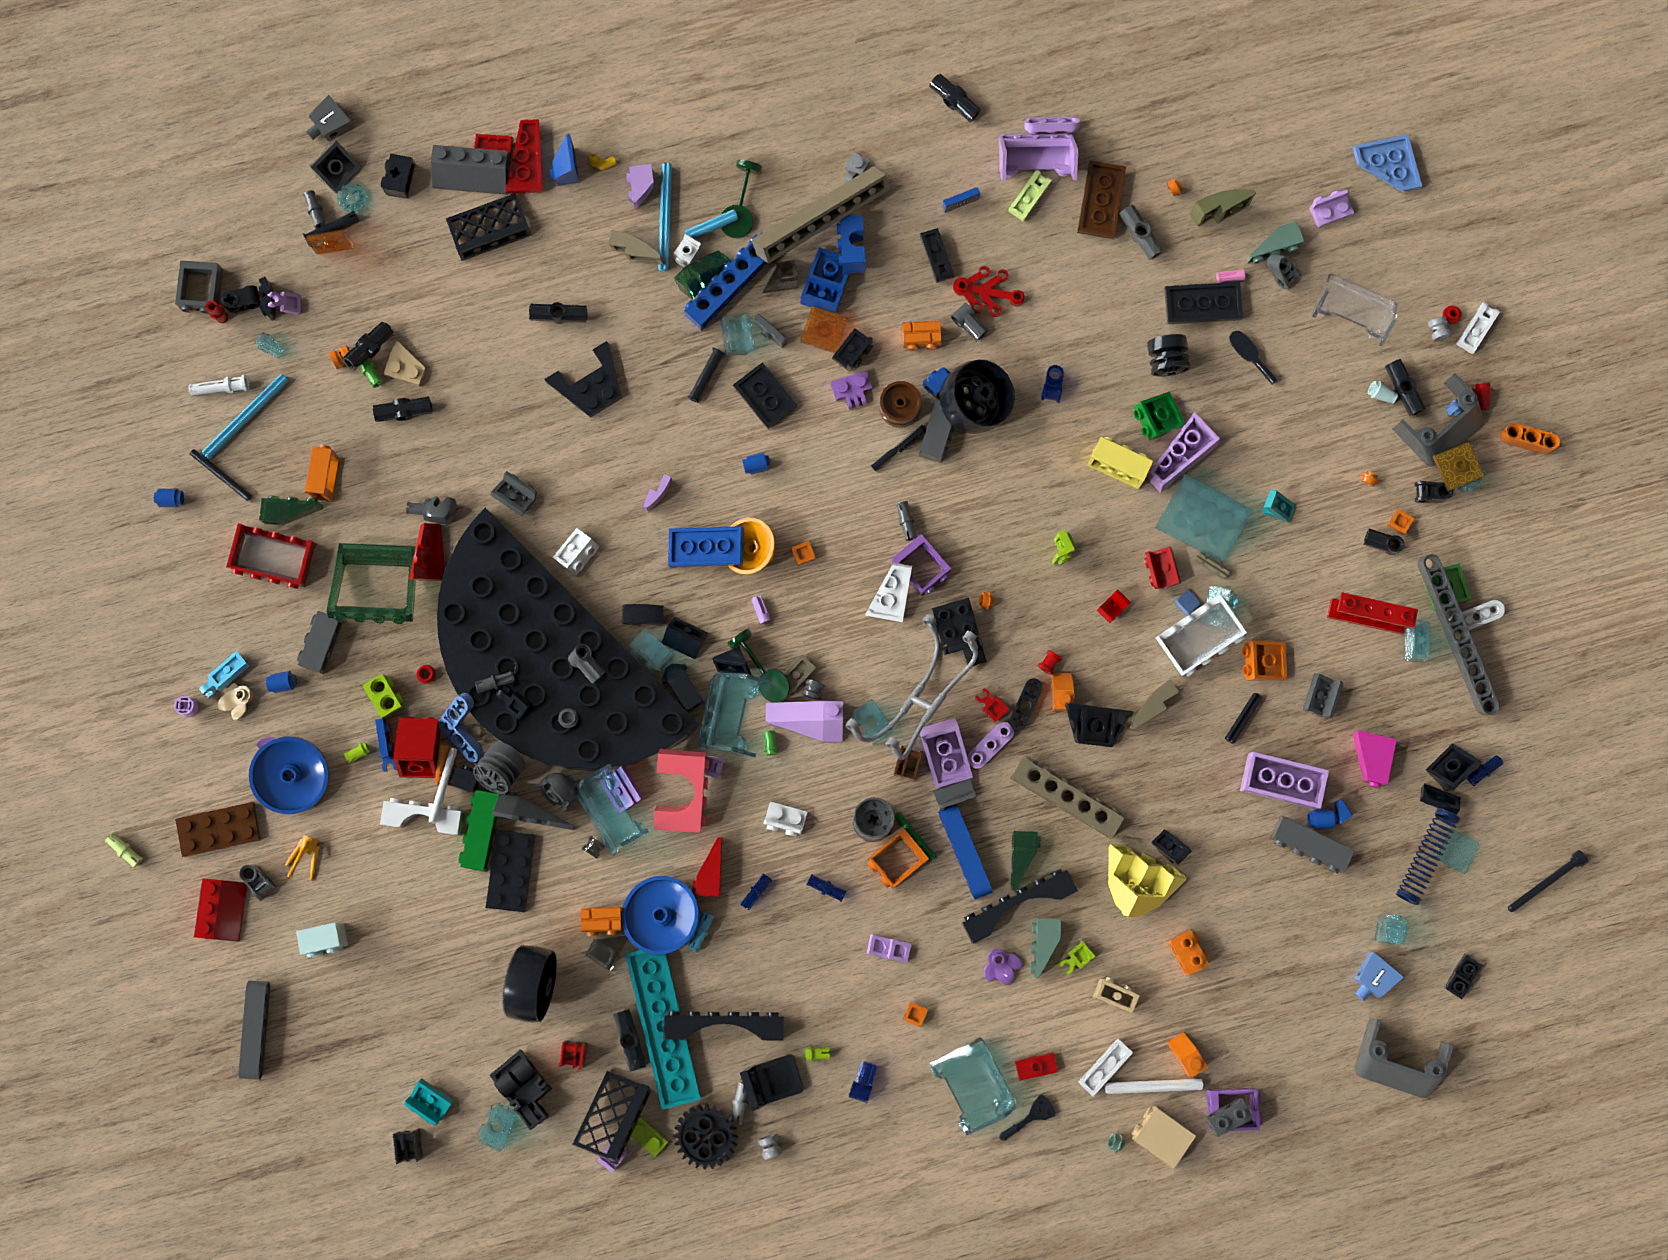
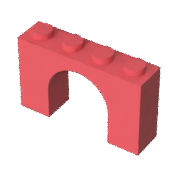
M659 750L657 773L679 774L686 777L693 784L695 797L690 803L680 807L657 805L654 812V829L700 833L702 827H705L706 815H703V808L707 807V796H704V789H708L709 778L705 777V770H709L710 759L706 758L707 752Z

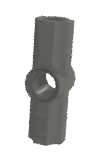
M1129 205L1119 213L1131 232L1132 239L1139 244L1149 260H1153L1164 251L1152 234L1150 225L1143 220L1134 205ZM1137 230H1143L1145 235L1138 234Z

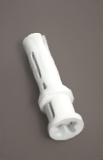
M246 374L235 378L228 376L224 380L189 384L191 396L225 391L227 393H233V391L238 390L249 391V380Z

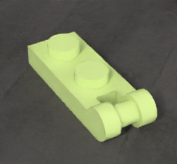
M1036 170L1012 203L1008 212L1024 221L1049 187L1052 179L1044 177L1040 171ZM1038 181L1042 185L1038 186L1035 182Z

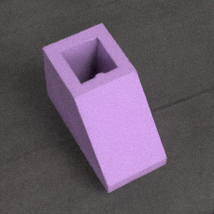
M651 164L629 166L630 173H626L627 183L631 185L632 191H628L629 202H633L634 208H639L655 189Z

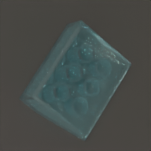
M1184 474L1155 528L1223 563L1245 526L1252 509Z

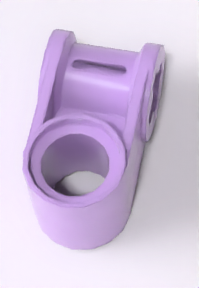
M706 755V758L710 759L709 770H705V775L721 779L722 767L727 760Z

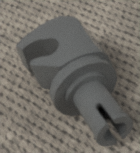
M437 496L432 499L427 498L424 504L407 502L409 507H406V513L423 515L425 521L448 525L455 518L457 502L455 499L447 497L437 507L440 502Z

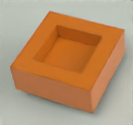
M1397 509L1387 526L1405 535L1414 517Z
M809 541L791 547L798 566L816 560Z
M910 1001L902 1020L921 1028L928 1009Z

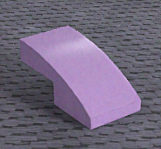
M663 475L657 491L649 490L643 505L645 511H650L665 496L672 483L670 476Z
M871 934L866 954L907 963L911 944Z

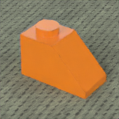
M1053 673L1052 712H1067L1065 703H1074L1072 673Z
M1184 1032L1167 1041V1044L1188 1077L1193 1078L1208 1068L1199 1051Z

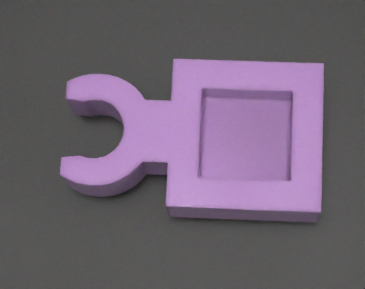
M271 292L268 294L269 297H273L275 302L268 303L269 307L280 306V312L294 315L301 313V295L289 292H282L280 294Z

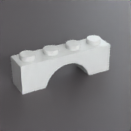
M390 798V802H383L380 824L403 828L407 821L414 816L426 815L430 817L433 804L428 803V807L421 806V802L416 801L402 804V800ZM448 806L447 809H440L436 822L437 831L439 833L461 836L464 812L459 811V807Z

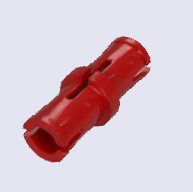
M208 301L206 303V310L213 319L221 324L228 321V314L221 305H218L215 301Z

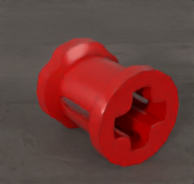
M1048 650L1045 659L1037 666L1043 672L1052 675V670L1058 662L1062 661V658L1053 651Z

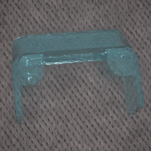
M716 673L711 681L700 730V747L737 756L755 758V753L745 751L747 747L744 737L739 736L747 699H753L758 694L759 685H771L772 682L749 674Z
M608 764L582 778L576 787L579 801L609 853L615 856L643 839L649 831L644 828L641 822L632 821L614 789L616 778L612 772H609L611 765Z

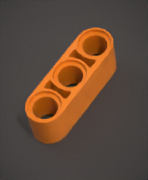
M1517 423L1508 425L1500 433V438L1504 443L1542 454H1548L1560 445V439L1556 434ZM1509 430L1514 432L1515 437L1509 435ZM1527 435L1533 438V442L1527 439ZM1545 440L1551 443V447L1546 445Z

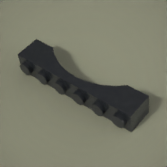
M1058 869L1051 873V878L1047 880L1044 877L1033 882L1035 886L1029 889L1025 886L1016 891L1017 895L1011 898L1007 895L999 899V904L995 906L989 904L981 908V913L975 915L973 912L965 916V921L962 922V925L971 943L974 944L990 936L999 919L1010 908L1020 902L1033 898L1061 900L1077 892L1078 890L1068 870L1062 872L1061 869Z
M668 1011V1015H664L663 1040H685L692 1033L711 1025L728 1024L745 1028L763 1041H783L784 1017L779 1016V1012H767V1016H759V1012H747V1016H739L740 1012H728V1016H720V1012H708V1016H700V1012L688 1011V1015H680V1011Z

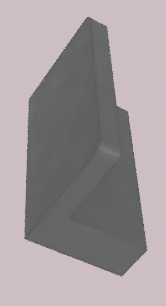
M970 779L933 791L939 810L977 797Z

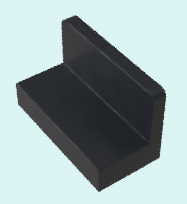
M673 617L666 628L661 643L696 659L702 644L707 638L708 632Z

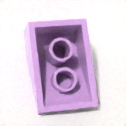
M952 718L923 727L920 737L935 787L939 788L973 778L956 719Z

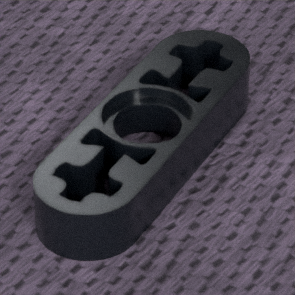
M1029 679L1020 694L1009 719V724L1014 731H1021L1027 725L1042 691V683L1038 679ZM1036 683L1038 691L1035 690L1032 694V697H1035V699L1033 700L1029 696H1024V693L1028 695L1031 690V688L1028 687V685ZM1022 700L1030 701L1031 708L1029 710H1023L1020 707ZM1020 713L1027 714V717L1023 715L1020 722L1023 725L1015 727L1013 719L1016 720Z

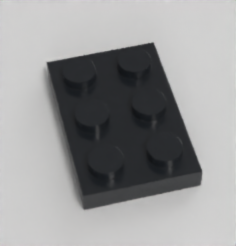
M763 362L733 384L735 390L767 429H770L797 408V404Z

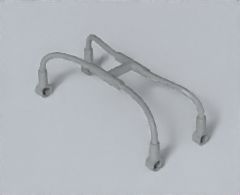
M930 614L925 616L923 623L928 626L931 634L934 635L935 651L933 660L924 679L917 685L903 704L898 715L883 730L871 737L862 736L859 729L860 724L856 720L850 718L846 724V727L853 732L855 738L862 742H871L887 733L908 712L913 704L927 709L903 755L899 748L900 743L895 738L890 737L885 743L900 760L908 757L924 725L935 714L945 700L947 693L972 668L978 657V646L975 642L976 635L967 631L962 638L968 643L971 651H973V657L969 664L937 696L933 703L919 698L935 668L940 649L938 629L935 625L936 619Z

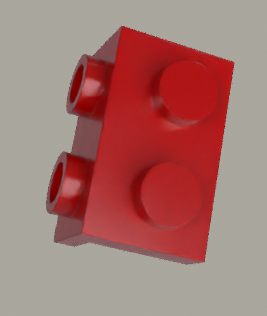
M1169 546L1153 552H1145L1146 557L1144 561L1151 573L1149 580L1152 587L1161 590L1181 584L1172 547Z

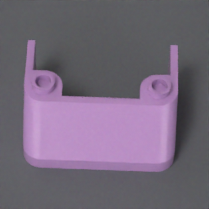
M1068 133L1000 135L999 168L1001 179L1006 181V177H1013L1014 174L1018 173V170L1055 169V172L1059 173L1060 176H1069L1071 174L1073 180H1077L1078 148L1073 135Z

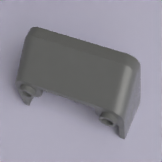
M1456 373L1446 380L1444 384L1458 398V404L1464 412L1445 429L1437 434L1432 428L1424 427L1416 433L1404 419L1393 428L1395 433L1427 466H1436L1433 459L1434 455L1459 446L1484 421L1477 395Z
M1369 1018L1355 1064L1357 1075L1417 1097H1429L1446 1074L1454 1045L1440 1042L1436 1060L1429 1061L1423 1073L1387 1060L1389 1052L1387 1045L1382 1041L1376 1040L1381 1020Z

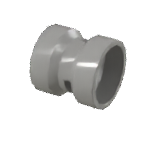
M1439 317L1427 323L1429 329L1433 332L1431 335L1433 341H1439L1452 335L1450 329L1447 328L1448 321L1446 317Z
M777 1134L758 1140L759 1146L763 1149L762 1155L764 1160L783 1154L781 1147L777 1143Z

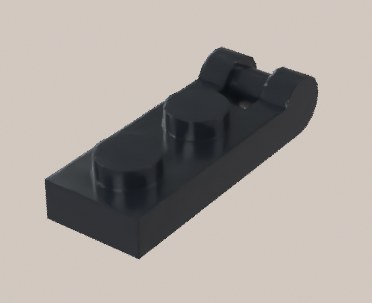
M938 228L920 233L935 282H942V279L954 278V272ZM944 266L945 271L939 272L938 268Z

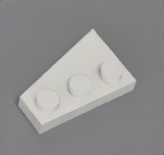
M898 563L892 564L865 616L903 622L912 566Z

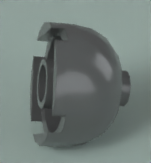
M551 773L538 784V786H542L540 789L542 795L553 806L556 803L561 806L559 808L561 811H566L577 796L574 785L575 781L568 774L565 776L562 773Z

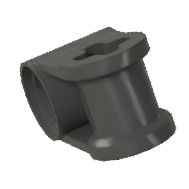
M1276 253L1269 256L1267 260L1268 268L1273 274L1276 283L1281 288L1287 290L1289 284L1294 279L1300 277L1299 271L1294 266L1290 257Z
M244 865L239 871L241 880L260 901L264 899V896L271 889L277 888L275 883L257 865ZM249 868L254 870V876L251 879L246 875Z

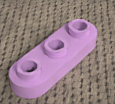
M1072 116L1031 117L1025 119L1024 128L1031 134L1045 131L1048 133H1056L1057 131L1074 133L1080 128V119Z
M999 723L969 752L967 758L971 768L979 769L983 767L1013 737L1014 730L1009 723ZM1002 728L1007 729V735L1001 734ZM992 742L994 744V748H988L987 743ZM975 755H978L980 757L979 762H975L973 760V757Z

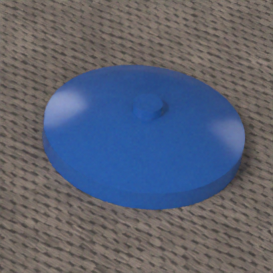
M283 736L269 741L256 752L249 767V784L256 799L267 809L280 814H297L308 810L322 798L329 782V768L323 753L313 743L300 737Z
M668 876L651 877L637 884L628 894L622 908V925L627 938L635 947L652 955H669L684 948L694 937L700 921L699 904L692 890L678 879Z

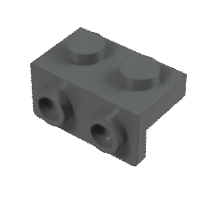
M506 471L503 480L492 490L491 496L520 516H523L535 502L537 491L531 485L521 481L516 475Z
M1314 673L1303 710L1319 717L1332 718L1342 692L1343 682Z

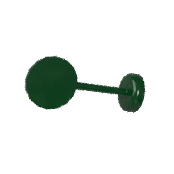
M737 160L736 167L739 170L745 171L738 205H731L722 212L724 214L735 210L738 216V220L721 227L722 231L731 238L745 236L750 232L753 225L750 211L742 206L749 174L760 173L762 169L760 164L752 161Z
M748 628L732 638L727 644L732 649L740 645L743 646L762 673L758 682L762 696L772 703H779L789 695L790 683L788 678L782 671L777 669L765 671L745 642L752 636V632Z

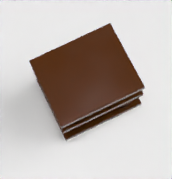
M901 746L900 748L902 755L907 749L904 748V746ZM911 750L908 757L917 759L914 772L905 770L908 757L904 761L903 768H898L900 762L898 758L893 775H900L901 778H911L914 781L923 751Z

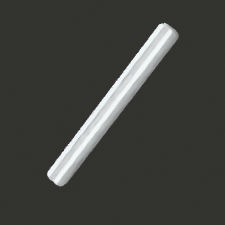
M1202 1079L1105 1083V1092L1107 1094L1203 1089Z

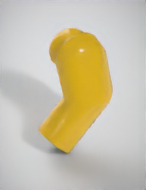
M596 153L589 155L590 165L599 170H605L617 165L614 156L602 159Z

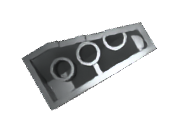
M511 791L499 794L492 816L503 819L575 830V826L518 797L516 792Z

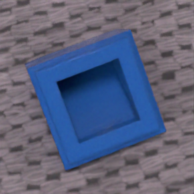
M1342 799L1335 802V813H1337L1338 817L1337 824H1340L1352 817V813Z

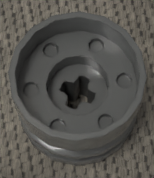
M494 742L486 751L484 757L473 768V774L476 780L489 791L505 794L510 789V786L513 785L515 779L525 769L526 763L522 755L510 745Z
M876 797L867 798L860 802L854 811L852 822L854 831L865 841H881L891 832L895 816L892 807L885 800ZM870 817H873V819H878L875 826L873 825V823H868L870 821Z

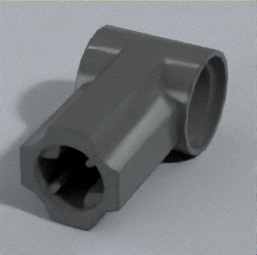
M964 303L951 315L955 324L960 328L963 327L976 342L989 330L976 317L974 310L967 303Z
M580 644L569 654L568 661L573 667L579 668L593 684L606 672L591 656L590 647Z

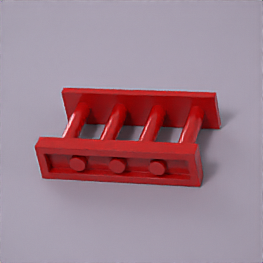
M1341 592L1340 600L1334 598L1330 600L1327 618L1402 635L1404 634L1405 627L1415 628L1418 609Z

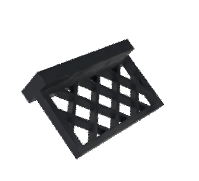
M516 194L505 196L446 218L461 261L532 236ZM515 201L516 204L512 210L505 208L507 202ZM497 208L498 211L495 216L487 214L489 209ZM502 211L510 213L507 221L499 218ZM472 215H481L477 223L470 220ZM514 215L522 219L520 223H510ZM485 217L492 220L489 227L481 225ZM458 220L463 222L460 229L453 227L452 223ZM496 222L504 224L503 228L498 231L493 229ZM467 224L475 226L471 234L464 231ZM479 228L486 230L484 236H475ZM461 235L469 237L467 242L459 245L458 240Z
M607 1071L574 1139L573 1145L618 1165L650 1096V1087ZM609 1078L617 1080L619 1087L608 1091L606 1084ZM629 1086L637 1088L633 1096L625 1097L624 1088ZM621 1090L624 1099L613 1104L610 1094ZM608 1096L611 1105L599 1109V1099ZM625 1103L627 1106L626 1113L617 1117L614 1107ZM612 1109L615 1118L604 1122L601 1113ZM599 1114L602 1123L591 1127L589 1123L590 1118ZM617 1121L619 1126L617 1132L609 1135L606 1125ZM604 1127L607 1136L595 1140L592 1131ZM590 1132L593 1142L586 1145L580 1143L582 1135ZM608 1140L610 1148L607 1154L599 1151L597 1144Z

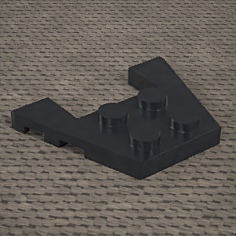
M607 341L592 349L602 366L579 381L568 386L559 370L544 379L549 386L568 399L589 418L622 398Z

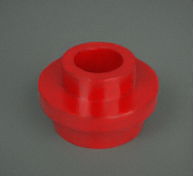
M1454 305L1446 307L1442 314L1443 317L1447 318L1449 324H1456L1462 318L1461 310ZM1450 312H1454L1456 316L1452 317Z
M422 665L417 670L416 676L421 683L430 684L436 678V671L430 665ZM426 671L430 672V676L428 678H424L423 676Z

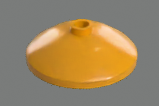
M740 519L731 526L744 527L743 565H729L728 567L739 574L751 575L762 571L771 562L776 547L775 536L771 528L759 519ZM756 546L755 551L752 552V547Z

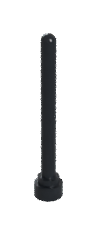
M1580 850L1574 852L1568 863L1510 904L1508 911H1516L1573 868L1586 865L1589 861L1585 854Z

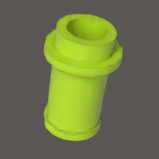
M366 742L363 744L359 743L358 747L344 753V755L351 764L363 756H369L371 750Z
M809 1046V1048H805L806 1061L830 1060V1054H825L830 1052L829 1047L812 1048Z

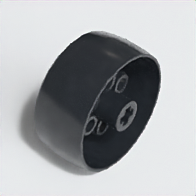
M978 359L961 364L947 375L941 385L940 405L942 412L952 426L968 434L984 433L998 427L1008 418L1014 407L1015 391L1011 379L1000 366L988 360ZM964 387L968 388V393L964 392ZM966 401L971 403V407L966 405ZM978 407L982 408V413H979Z
M520 945L513 953L507 968L502 997L503 1011L508 1018L523 1022H541L546 1016L551 1003L557 973V957L553 950L539 946Z

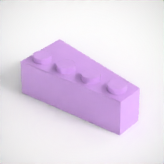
M1194 412L1166 452L1163 453L1152 468L1148 480L1160 493L1163 492L1218 447L1220 438Z

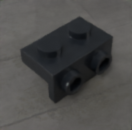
M854 328L832 356V359L849 372L853 368L857 369L862 362L860 358L864 353L867 355L873 348V338L866 337Z

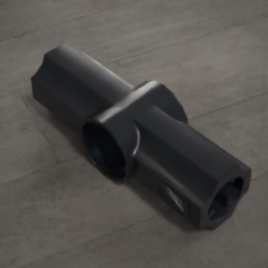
M941 73L936 75L929 84V87L943 98V102L948 108L959 112L967 121H973L981 112V109L967 97L966 92L960 86H954Z
M559 302L553 304H530L529 320L549 321L557 324L564 322L586 323L587 305H563ZM555 311H563L560 316H554Z
M381 322L369 334L365 333L356 342L355 347L343 357L346 366L356 370L368 358H373L379 352L381 346L394 334L391 326Z
M1397 359L1387 364L1385 369L1394 385V392L1398 394L1409 417L1424 411L1426 408L1416 390V382L1410 378L1402 360ZM1402 384L1406 385L1409 391L1403 390Z
M422 397L416 399L398 398L391 403L373 405L372 410L375 422H382L388 420L406 421L414 416L432 414L433 408L430 397Z
M630 1009L613 1014L629 1071L646 1067ZM627 1035H632L635 1038V1043L632 1046H628L625 1043Z

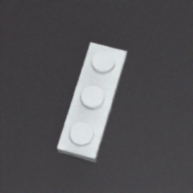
M1117 1038L1078 1083L1090 1095L1094 1096L1133 1052Z

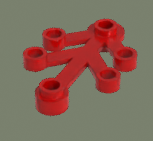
M981 266L979 272L968 279L960 277L953 283L954 292L966 298L975 314L982 312L983 304L980 301H976L972 293L979 294L990 310L992 317L1000 316L1001 307L995 305L990 296L1009 300L1016 307L1021 306L1025 299L1024 293L1020 290L1007 292L992 289L998 283L1005 282L1008 279V272L1004 269L999 270L995 277L981 286L973 284L981 278L989 276L990 269L987 266ZM981 270H986L988 273L983 275ZM1004 273L1006 277L1001 278L999 274ZM965 284L966 287L961 289L959 285ZM1018 294L1021 298L1017 300L1014 298V295ZM979 305L981 309L975 310L974 306ZM996 308L999 310V313L995 314L992 310Z

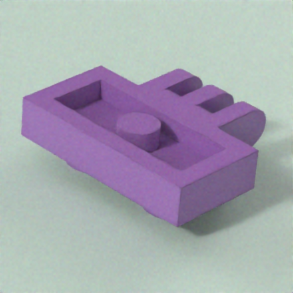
M866 371L830 382L835 400L845 399L849 410L853 409L851 401H854L856 407L860 406L858 401L860 398L863 405L867 404L864 392L872 390Z

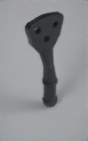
M1039 1095L1032 1103L1029 1114L1004 1132L1002 1131L999 1135L1000 1140H1008L1009 1137L1020 1132L1027 1123L1033 1120H1046L1054 1117L1056 1113L1051 1102L1044 1095Z

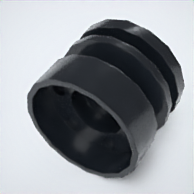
M1164 335L1147 342L1148 355L1154 357L1150 361V366L1152 367L1151 374L1153 376H1174L1191 369V364L1188 362L1190 357L1188 354H1184L1188 350L1187 337L1185 335Z

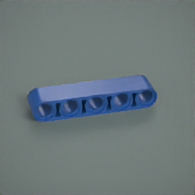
M955 804L938 811L974 900L993 893L958 806Z

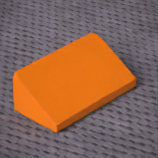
M439 746L435 783L438 785L440 784L451 746ZM457 754L452 767V771L455 770Z

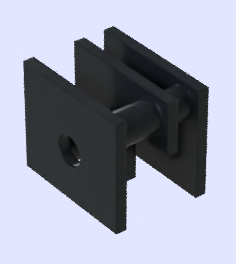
M420 1128L408 1133V1130H405L401 1133L398 1131L393 1134L396 1164H400L403 1160L409 1162L411 1159H416L417 1162L423 1159ZM409 1140H414L415 1151L410 1152Z

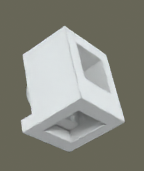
M685 234L684 239L674 252V258L679 265L683 267L686 265L691 268L702 251V245ZM685 249L690 250L688 253H684Z

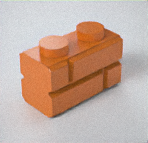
M940 321L902 322L903 348H907L908 351H917L919 348L926 347V350H936L937 347L941 346Z
M622 907L581 908V931L587 932V936H598L599 931H606V935H618V931L623 930Z

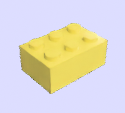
M1100 437L1087 466L1139 489L1153 461L1146 454L1133 452L1129 446H1120L1109 437Z

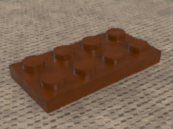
M1089 161L1077 233L1114 239L1126 166Z
M254 802L175 819L182 857L261 840Z

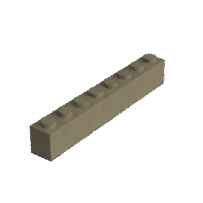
M873 166L753 238L752 242L756 254L769 264L890 190L886 174Z

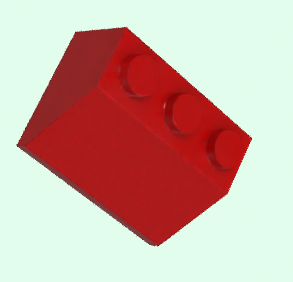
M202 878L194 938L239 942L247 885L244 882Z

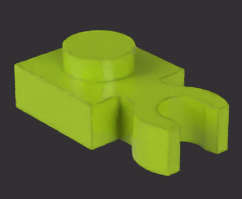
M1081 941L1067 953L1070 958L1060 961L1059 966L1067 963L1069 970L1065 973L1068 975L1073 972L1075 965L1081 969L1095 955Z

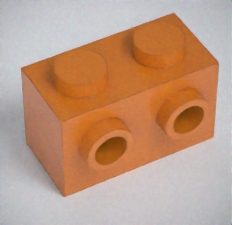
M1186 930L1167 940L1186 976H1190L1209 966L1208 960L1210 958L1205 949L1201 950L1198 944L1200 939L1195 931Z

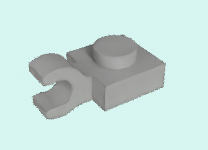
M853 152L845 166V170L848 172L844 177V184L865 172L870 160Z

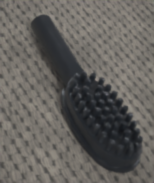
M1233 331L1229 336V341L1234 350L1243 359L1252 362L1273 385L1277 379L1258 358V350L1254 343L1241 331Z
M923 424L871 465L872 469L876 472L897 451L903 452L907 449L906 446L909 447L912 445V442H915L914 440L920 438L919 436L926 432Z

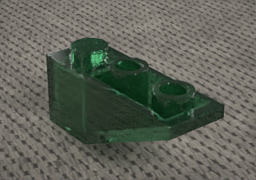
M717 250L686 265L674 277V280L680 291L693 300L699 291L711 282V279L716 274H719L731 259Z
M269 495L268 498L261 499L259 521L264 524L285 525L322 510L323 505L318 502V499L306 498V501H302L297 497L280 499L279 496Z

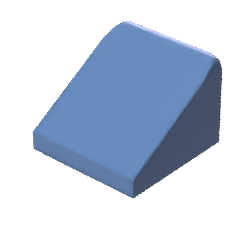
M1189 590L1174 601L1186 616L1201 604Z

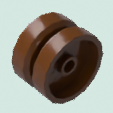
M896 381L883 389L880 396L879 412L882 419L888 425L904 428L917 420L921 408V396L913 384L906 381Z

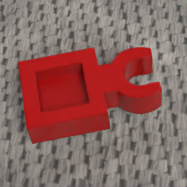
M984 688L982 691L986 697L981 699L976 695L975 699L977 702L985 704L982 710L996 723L1009 708L997 696L991 699L989 691Z

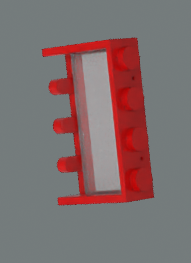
M238 523L226 568L231 569V573L243 576V573H247L253 579L261 580L264 577L268 578L270 583L280 585L281 581L287 583V587L298 589L299 586L305 587L317 543Z

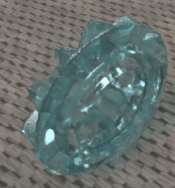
M349 182L347 185H342V188L337 191L336 200L344 211L352 212L354 210L356 212L366 203V192L358 184ZM348 192L354 195L355 203L353 200L348 199Z

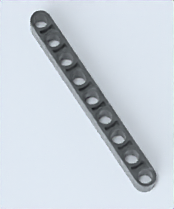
M1434 554L1422 556L1418 560L1419 571L1474 706L1481 715H1493L1499 710L1498 700L1439 557ZM1427 559L1432 561L1431 568L1426 566ZM1435 576L1439 579L1438 586L1433 583ZM1442 594H1444L1447 598L1445 604H1443L1440 600ZM1449 612L1454 615L1452 622L1448 619ZM1456 630L1461 632L1459 640L1455 637ZM1464 648L1469 652L1466 658L1462 654ZM1471 666H1474L1476 669L1474 675L1470 673ZM1478 684L1483 686L1482 693L1477 691ZM1486 702L1490 704L1489 711H1486L1484 708Z

